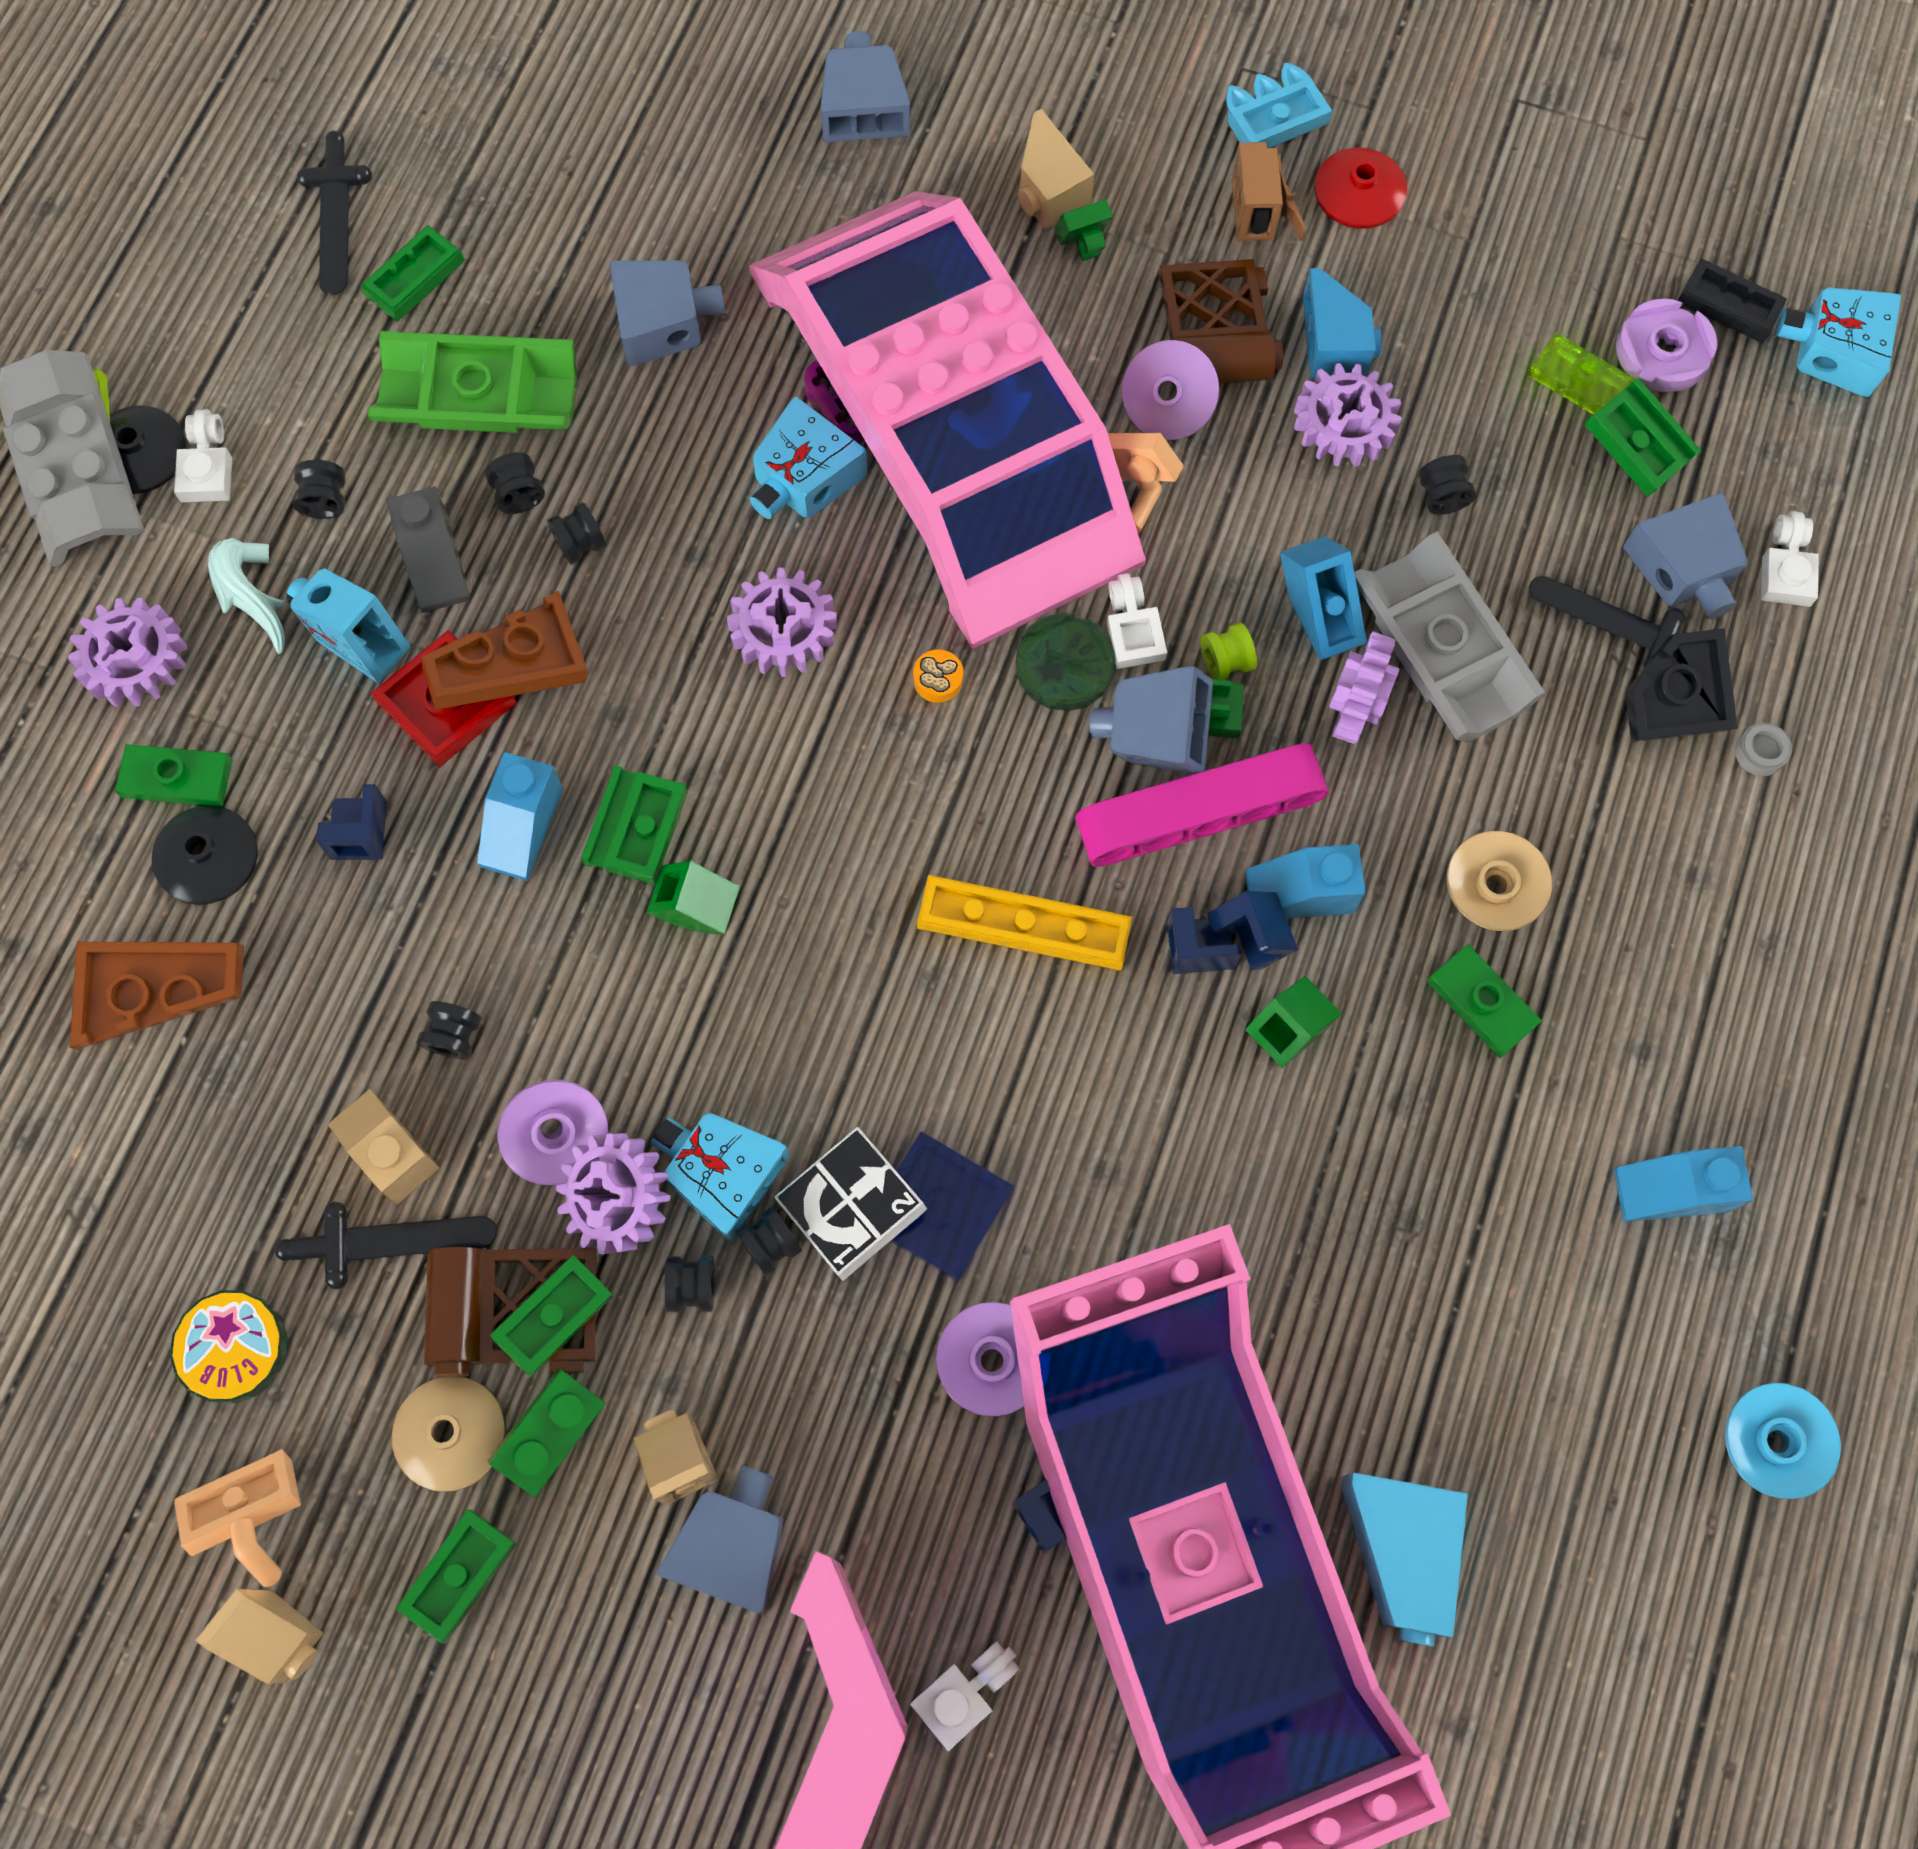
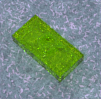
M1558 333L1553 335L1527 374L1592 414L1598 412L1635 380V378Z

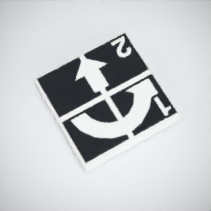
M859 1127L855 1128L774 1196L842 1281L927 1210L924 1203Z

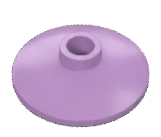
M1166 340L1149 345L1134 357L1126 370L1122 385L1124 407L1132 422L1144 433H1161L1165 440L1187 437L1201 429L1214 413L1219 397V380L1215 367L1204 352L1187 342ZM1165 381H1171L1177 387V394L1172 400H1165L1160 395V386Z
M545 1080L527 1086L508 1102L498 1123V1145L506 1164L521 1178L541 1185H559L568 1181V1176L560 1169L562 1163H576L572 1148L574 1146L588 1145V1137L592 1135H607L608 1123L600 1102L589 1090L570 1081ZM548 1119H557L561 1122L559 1129L550 1134L543 1132L541 1126Z
M986 1302L973 1305L961 1311L948 1323L938 1343L936 1365L942 1386L951 1399L959 1406L977 1415L995 1417L1020 1410L1024 1407L1011 1305ZM1048 1349L1039 1354L1043 1383L1048 1370ZM989 1351L997 1352L1003 1361L1001 1368L994 1372L987 1371L981 1364L982 1356Z

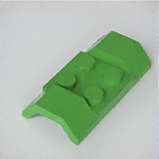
M380 331L379 343L382 376L378 403L370 406L368 410L370 421L419 423L422 429L518 433L519 428L566 430L573 423L577 389L574 340Z

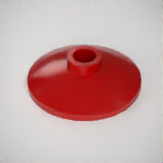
M1348 148L1332 154L1321 164L1315 178L1314 192L1319 206L1331 219L1348 227L1367 229L1386 224L1397 216L1407 196V182L1401 168L1387 155L1369 148Z

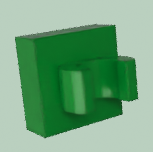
M1107 199L1063 213L1054 227L1060 246L1076 241L1082 261L1100 256V250L1106 247L1102 232L1113 218Z
M1213 679L1208 736L1239 739L1242 728L1244 684L1232 683L1231 680Z

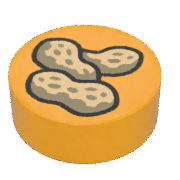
M938 649L924 653L917 659L913 668V683L917 693L925 700L934 703L947 702L958 695L963 685V666L960 660L949 651Z

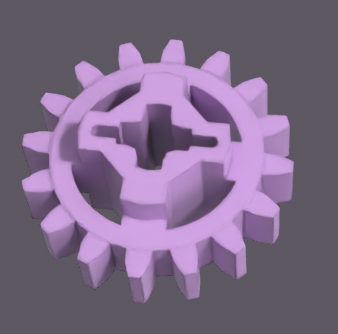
M1340 363L1335 364L1331 376L1323 369L1318 370L1314 382L1305 381L1301 395L1298 396L1294 408V413L1297 414L1294 429L1295 431H1305L1301 444L1304 447L1316 444L1318 450L1315 457L1319 460L1327 453L1332 454L1334 466H1339L1343 457H1350L1354 467L1360 465L1364 454L1372 461L1377 460L1382 448L1389 449L1401 423L1402 417L1397 415L1401 401L1395 398L1389 399L1394 386L1391 383L1379 386L1376 383L1379 372L1376 370L1370 373L1368 377L1361 375L1362 369L1360 364H1355L1351 373H1345Z
M784 567L778 568L775 579H769L761 571L758 573L759 584L754 587L745 581L741 584L744 599L732 597L730 600L734 614L727 616L729 631L733 632L730 635L732 646L734 649H742L743 662L746 664L759 659L760 673L766 674L772 665L778 666L781 677L787 676L790 665H796L801 673L807 672L806 659L811 657L813 660L821 663L824 660L821 645L825 647H833L834 633L831 630L837 628V616L835 612H831L834 610L833 598L831 594L822 595V582L818 579L806 585L804 571L799 570L793 579L786 578ZM785 611L786 624H783V633L780 634L779 620H781V612Z
M137 597L131 608L127 606L122 598H116L114 610L109 612L102 605L96 606L98 618L95 621L87 618H82L79 621L86 629L84 635L77 634L70 637V641L79 650L68 654V660L77 669L73 673L76 679L96 699L100 700L106 697L113 706L117 707L122 703L124 696L135 707L141 704V694L148 692L154 699L160 698L157 686L162 682L166 685L174 686L176 681L170 675L171 670L184 669L186 665L177 654L187 649V644L179 635L182 630L160 605L156 604L150 608L143 598Z
M1372 631L1362 655L1350 651L1329 704V708L1340 711L1333 737L1356 744L1366 721L1378 724L1399 672V668L1388 665L1396 639Z
M627 1133L592 1135L588 1137V1145L574 1146L572 1148L576 1163H562L560 1169L568 1176L567 1183L556 1185V1191L566 1195L567 1202L558 1207L557 1210L558 1214L571 1215L572 1220L566 1228L568 1234L583 1233L580 1241L581 1247H597L598 1254L637 1250V1242L651 1241L654 1238L649 1225L664 1223L666 1218L657 1208L659 1203L669 1202L670 1195L660 1192L659 1184L669 1177L667 1172H655L653 1166L657 1163L660 1156L657 1152L643 1153L645 1140L641 1138L628 1139Z

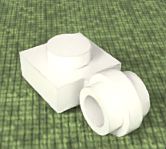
M208 409L196 410L194 415L186 416L185 431L188 442L191 445H197V448L177 449L174 493L180 502L230 501L232 456L226 447L214 448V444H222L224 440L222 419L219 414H211Z
M1790 511L1787 515H1779L1776 519L1772 539L1774 544L1782 545V549L1769 548L1762 556L1761 601L1811 607L1818 599L1819 554L1799 551V547L1806 548L1813 532V521L1811 518H1805L1803 512Z
M1129 573L1118 575L1117 580L1109 581V595L1113 611L1122 610L1123 613L1108 615L1107 627L1116 668L1120 669L1165 661L1167 649L1158 608L1137 610V607L1144 606V593L1140 577L1131 578Z
M996 1641L971 1664L978 1674L970 1682L958 1667L953 1664L910 1703L947 1751H950L992 1712V1709L978 1691L987 1684L994 1693L1019 1671L1020 1668L1013 1661L1017 1655L1009 1646L1004 1650Z

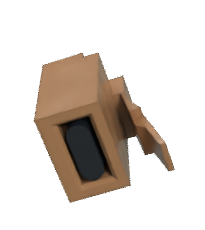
M1266 142L1239 143L1231 180L1237 241L1274 240L1280 214L1291 221L1299 240L1304 241L1306 227L1293 200L1294 195L1285 183L1282 174L1281 154L1278 155V149L1267 148Z

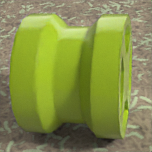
M1242 622L1229 626L1227 632L1222 634L1212 631L1201 635L1200 647L1202 657L1212 679L1225 680L1228 679L1233 671L1239 670L1246 673L1256 669L1257 655L1248 629Z

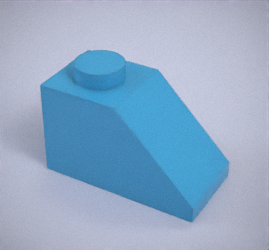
M1310 268L1302 296L1310 378H1315L1317 371L1323 369L1331 376L1335 364L1338 363L1342 365L1345 373H1351L1355 364H1360L1362 369L1361 375L1367 377L1373 358H1379L1382 346L1380 328L1373 327L1372 308L1322 269Z
M1326 536L1281 551L1280 556L1288 597L1317 656L1323 660L1366 644L1367 640L1351 551Z
M507 752L503 753L485 798L477 861L479 867L525 881L529 880L564 790L553 766Z
M1359 844L1307 847L1247 868L1245 871L1247 891L1277 892L1286 918L1354 914L1366 894Z
M1742 1146L1686 1151L1619 1166L1614 1169L1624 1222L1728 1213L1753 1201Z

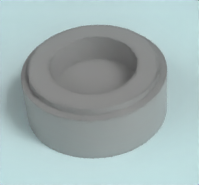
M1757 723L1750 726L1739 737L1735 745V755L1739 764L1746 771L1757 776L1775 774L1788 762L1792 754V744L1788 735L1780 727L1770 723Z

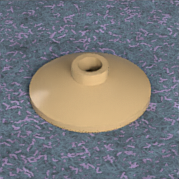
M1488 831L1470 837L1455 851L1447 869V887L1454 905L1468 920L1489 930L1512 931L1532 923L1544 911L1551 897L1552 875L1546 859L1531 842L1513 833ZM1489 880L1497 881L1502 886L1503 892L1501 894L1493 893L1488 889L1486 882Z
M464 1377L436 1378L415 1389L399 1408L392 1429L394 1456L405 1475L424 1488L441 1492L467 1488L480 1481L492 1470L493 1467L489 1465L487 1460L506 1437L505 1417L497 1399L483 1385ZM449 1421L454 1428L453 1436L447 1442L440 1443L435 1436L436 1428L440 1423Z

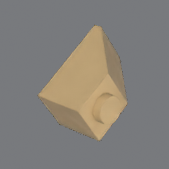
M1040 109L1033 113L1021 166L1018 199L1026 214L1029 216L1034 215L1046 230L1057 224L1063 213L1091 204L1094 173L1044 111Z
M371 1089L366 1091L328 1123V1126L351 1158L376 1187L397 1205L440 1169Z
M675 1410L662 1413L645 1422L643 1425L646 1432L634 1438L647 1484L654 1500L670 1505L719 1481L696 1424L689 1414L685 1413L678 1417Z
M236 1589L195 1641L205 1649L266 1684L285 1683L288 1678L294 1681L307 1670L318 1653L313 1646L324 1633L272 1590Z

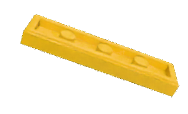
M928 875L917 921V929L1121 971L1132 916Z

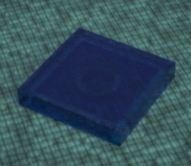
M921 1131L896 1172L924 1203L927 1210L890 1242L959 1282L1012 1193L1014 1185Z

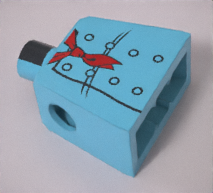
M1828 287L1820 291L1807 312L1784 308L1779 317L1775 335L1800 342L1796 367L1800 372L1869 398L1890 369L1901 295Z
M795 396L754 453L755 476L761 486L752 494L749 500L754 509L767 519H771L785 504L802 517H812L866 477V449Z
M327 569L318 570L310 580L298 578L288 588L286 599L291 604V609L312 636L321 645L378 684L411 648L375 595ZM356 625L362 630L360 637L352 632Z
M708 1112L703 1115L693 1131L688 1130L668 1117L659 1126L651 1141V1145L673 1158L665 1170L669 1177L666 1179L668 1185L731 1243L737 1237L735 1231L746 1224L790 1159L787 1146Z

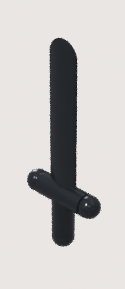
M330 131L326 135L325 167L303 168L297 174V180L301 186L306 188L321 187L319 286L324 293L330 295L341 293L348 283L349 185L368 184L372 179V172L365 165L344 166L345 139L338 131Z
M1536 577L1529 585L1530 594L1537 601L1649 649L1643 667L1647 665L1667 637L1680 632L1685 619L1682 610L1671 608L1665 613L1659 626L1549 577Z
M332 1202L327 1205L324 1211L323 1236L280 1240L275 1245L274 1253L281 1261L325 1258V1282L327 1286L331 1289H341L348 1281V1261L426 1254L431 1249L443 1247L481 1249L489 1246L495 1240L497 1228L495 1223L486 1216L347 1228L346 1207L340 1202Z

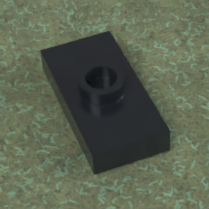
M1701 258L1677 301L1682 302L1683 306L1695 312L1698 310L1704 316L1764 343L1780 315L1787 298Z

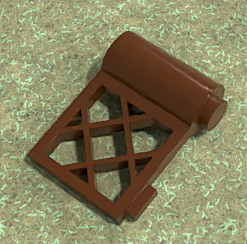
M1254 259L1160 265L1159 277L1170 340L1187 342L1204 352L1215 367L1219 384L1272 380L1275 370L1282 369L1283 347L1281 340H1274L1272 332L1267 329L1261 296L1268 293L1264 267L1255 268ZM1244 277L1245 286L1236 294L1221 285L1220 282L1224 278ZM1191 281L1200 288L1189 297L1174 288L1173 282ZM1209 293L1227 303L1217 314L1200 304ZM1237 309L1250 317L1253 325L1236 326L1226 319ZM1188 313H1191L1207 324L1202 329L1181 330L1180 321Z
M443 1247L429 1250L427 1259L424 1365L434 1366L435 1376L462 1377L470 1375V1366L515 1363L503 1350H494V1341L490 1338L494 1328L508 1314L514 1312L518 1308L517 1306L540 1283L543 1284L547 1280L546 1277L561 1262H566L572 1255L580 1262H585V1267L596 1277V1248L482 1250L470 1247ZM550 1262L541 1272L531 1264ZM496 1263H520L535 1278L510 1300L495 1285ZM495 1296L506 1305L496 1316ZM596 1314L584 1325V1348L559 1349L547 1361L550 1362V1373H555L558 1368L566 1373H584V1362L595 1361Z

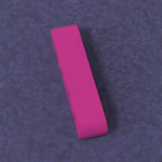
M1303 743L1089 805L1075 815V820L1091 865L1101 867L1310 806L1324 799L1329 794V789L1312 745Z

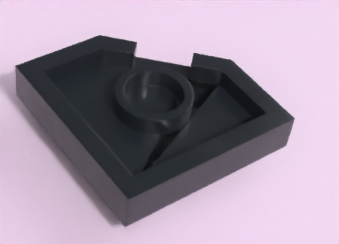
M1725 628L1678 633L1667 637L1625 692L1631 743L1738 729Z

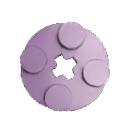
M1655 299L1639 305L1624 322L1616 338V354L1620 365L1631 377V383L1639 378L1650 392L1654 390L1676 392L1698 383L1709 369L1717 350L1716 333L1706 316L1698 310L1693 315L1689 311L1681 309L1680 307L1683 303L1673 299ZM1664 338L1667 345L1675 344L1676 348L1673 352L1663 351L1657 346L1659 339Z

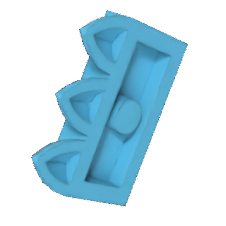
M1284 63L1281 79L1283 88L1272 78L1257 74L1254 81L1256 99L1244 89L1233 85L1228 87L1226 95L1229 110L1227 123L1240 143L1266 142L1267 148L1329 124L1332 110L1311 77L1304 70L1290 63Z

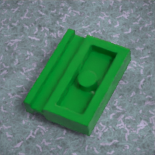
M1639 378L1635 379L1584 423L1647 497L1701 452V449Z
M615 765L581 856L583 864L592 867V865L601 867L610 873L656 885L688 794L686 785L638 771L632 773Z

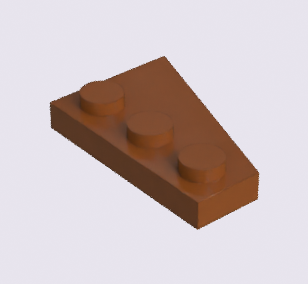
M559 591L544 597L542 605L526 613L519 609L505 616L504 623L484 633L474 631L422 656V669L436 710L584 683L587 680L588 672Z
M77 941L70 1048L79 1050L241 998L244 945L221 942Z

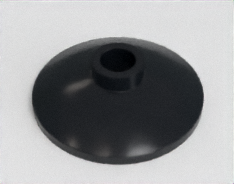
M130 406L110 414L109 422L132 494L149 492L168 482L175 475L177 449H186L184 433L176 420L163 410L151 406ZM135 439L132 443L126 444L130 440Z
M212 805L188 809L172 818L158 834L152 850L154 875L158 883L168 894L182 902L206 905L222 901L239 891L251 877L258 856L256 837L248 823L232 810ZM206 842V848L202 853L191 855V851L197 844Z

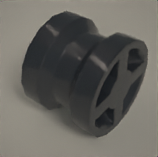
M513 452L502 455L489 463L485 469V476L489 485L497 490L495 493L496 504L500 511L506 514H518L531 510L540 504L545 496L542 483L539 479L533 477L535 472L533 461L525 453Z
M1460 455L1443 456L1430 461L1420 469L1418 476L1422 487L1428 489L1429 494L1425 500L1430 513L1438 515L1453 513L1469 506L1475 500L1476 492L1473 483L1466 480L1469 469L1465 457Z
M319 459L306 460L296 465L294 480L299 489L293 496V507L304 516L316 519H331L341 515L345 507V499L340 493V489L345 485L346 473L344 469L338 464Z
M583 502L574 506L572 514L564 518L554 516L547 520L558 546L571 565L580 561L582 554L591 549L598 552L607 546L598 524Z
M440 1001L430 1002L426 1012L430 1020L427 1029L419 1033L417 1045L425 1050L449 1058L469 1059L472 1050L469 1039L471 1033L479 1029L481 1016L458 1005Z
M773 1206L763 1211L761 1220L753 1226L743 1225L735 1231L765 1277L775 1270L776 1262L785 1256L795 1257L802 1252L798 1242Z
M668 1256L664 1285L665 1306L668 1313H679L684 1307H696L700 1312H713L715 1299V1265L713 1256H701L696 1262H684L679 1256Z

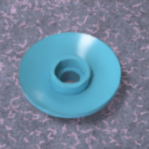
M1785 1383L1761 1385L1743 1394L1736 1401L1728 1415L1725 1441L1730 1460L1739 1475L1750 1486L1761 1493L1779 1499L1807 1497L1821 1490L1835 1474L1841 1454L1839 1431L1831 1413L1810 1392ZM1771 1432L1778 1434L1782 1439L1783 1446L1779 1453L1772 1451L1768 1445L1767 1438Z

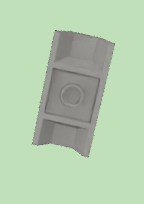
M44 350L0 368V409L6 425L3 428V432L29 515L36 521L49 565L53 567L62 565L69 549L101 536L137 535L145 532L89 356L84 352Z
M1437 531L1427 536L1408 555L1374 572L1364 569L1354 572L1358 590L1377 617L1375 620L1376 625L1383 635L1396 639L1393 651L1427 703H1433L1456 740L1473 741L1514 720L1545 694V691Z

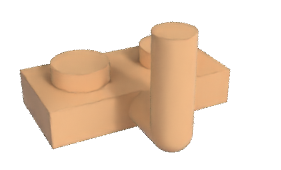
M1107 433L1121 480L1134 481L1140 488V492L1131 507V513L1139 534L1161 494L1162 486L1159 481L1176 482L1184 465L1161 433ZM1084 444L1077 445L1075 449L1088 465L1090 473L1100 480L1095 462Z
M283 1449L174 1499L180 1543L191 1557L231 1539L235 1557L262 1586L270 1587L279 1581L282 1573L281 1569L257 1543L254 1527L301 1506L292 1460Z

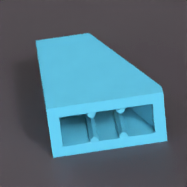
M1354 1472L1344 1475L1342 1491L1383 1626L1400 1629L1399 1641L1434 1647L1435 1636L1453 1637L1468 1493Z

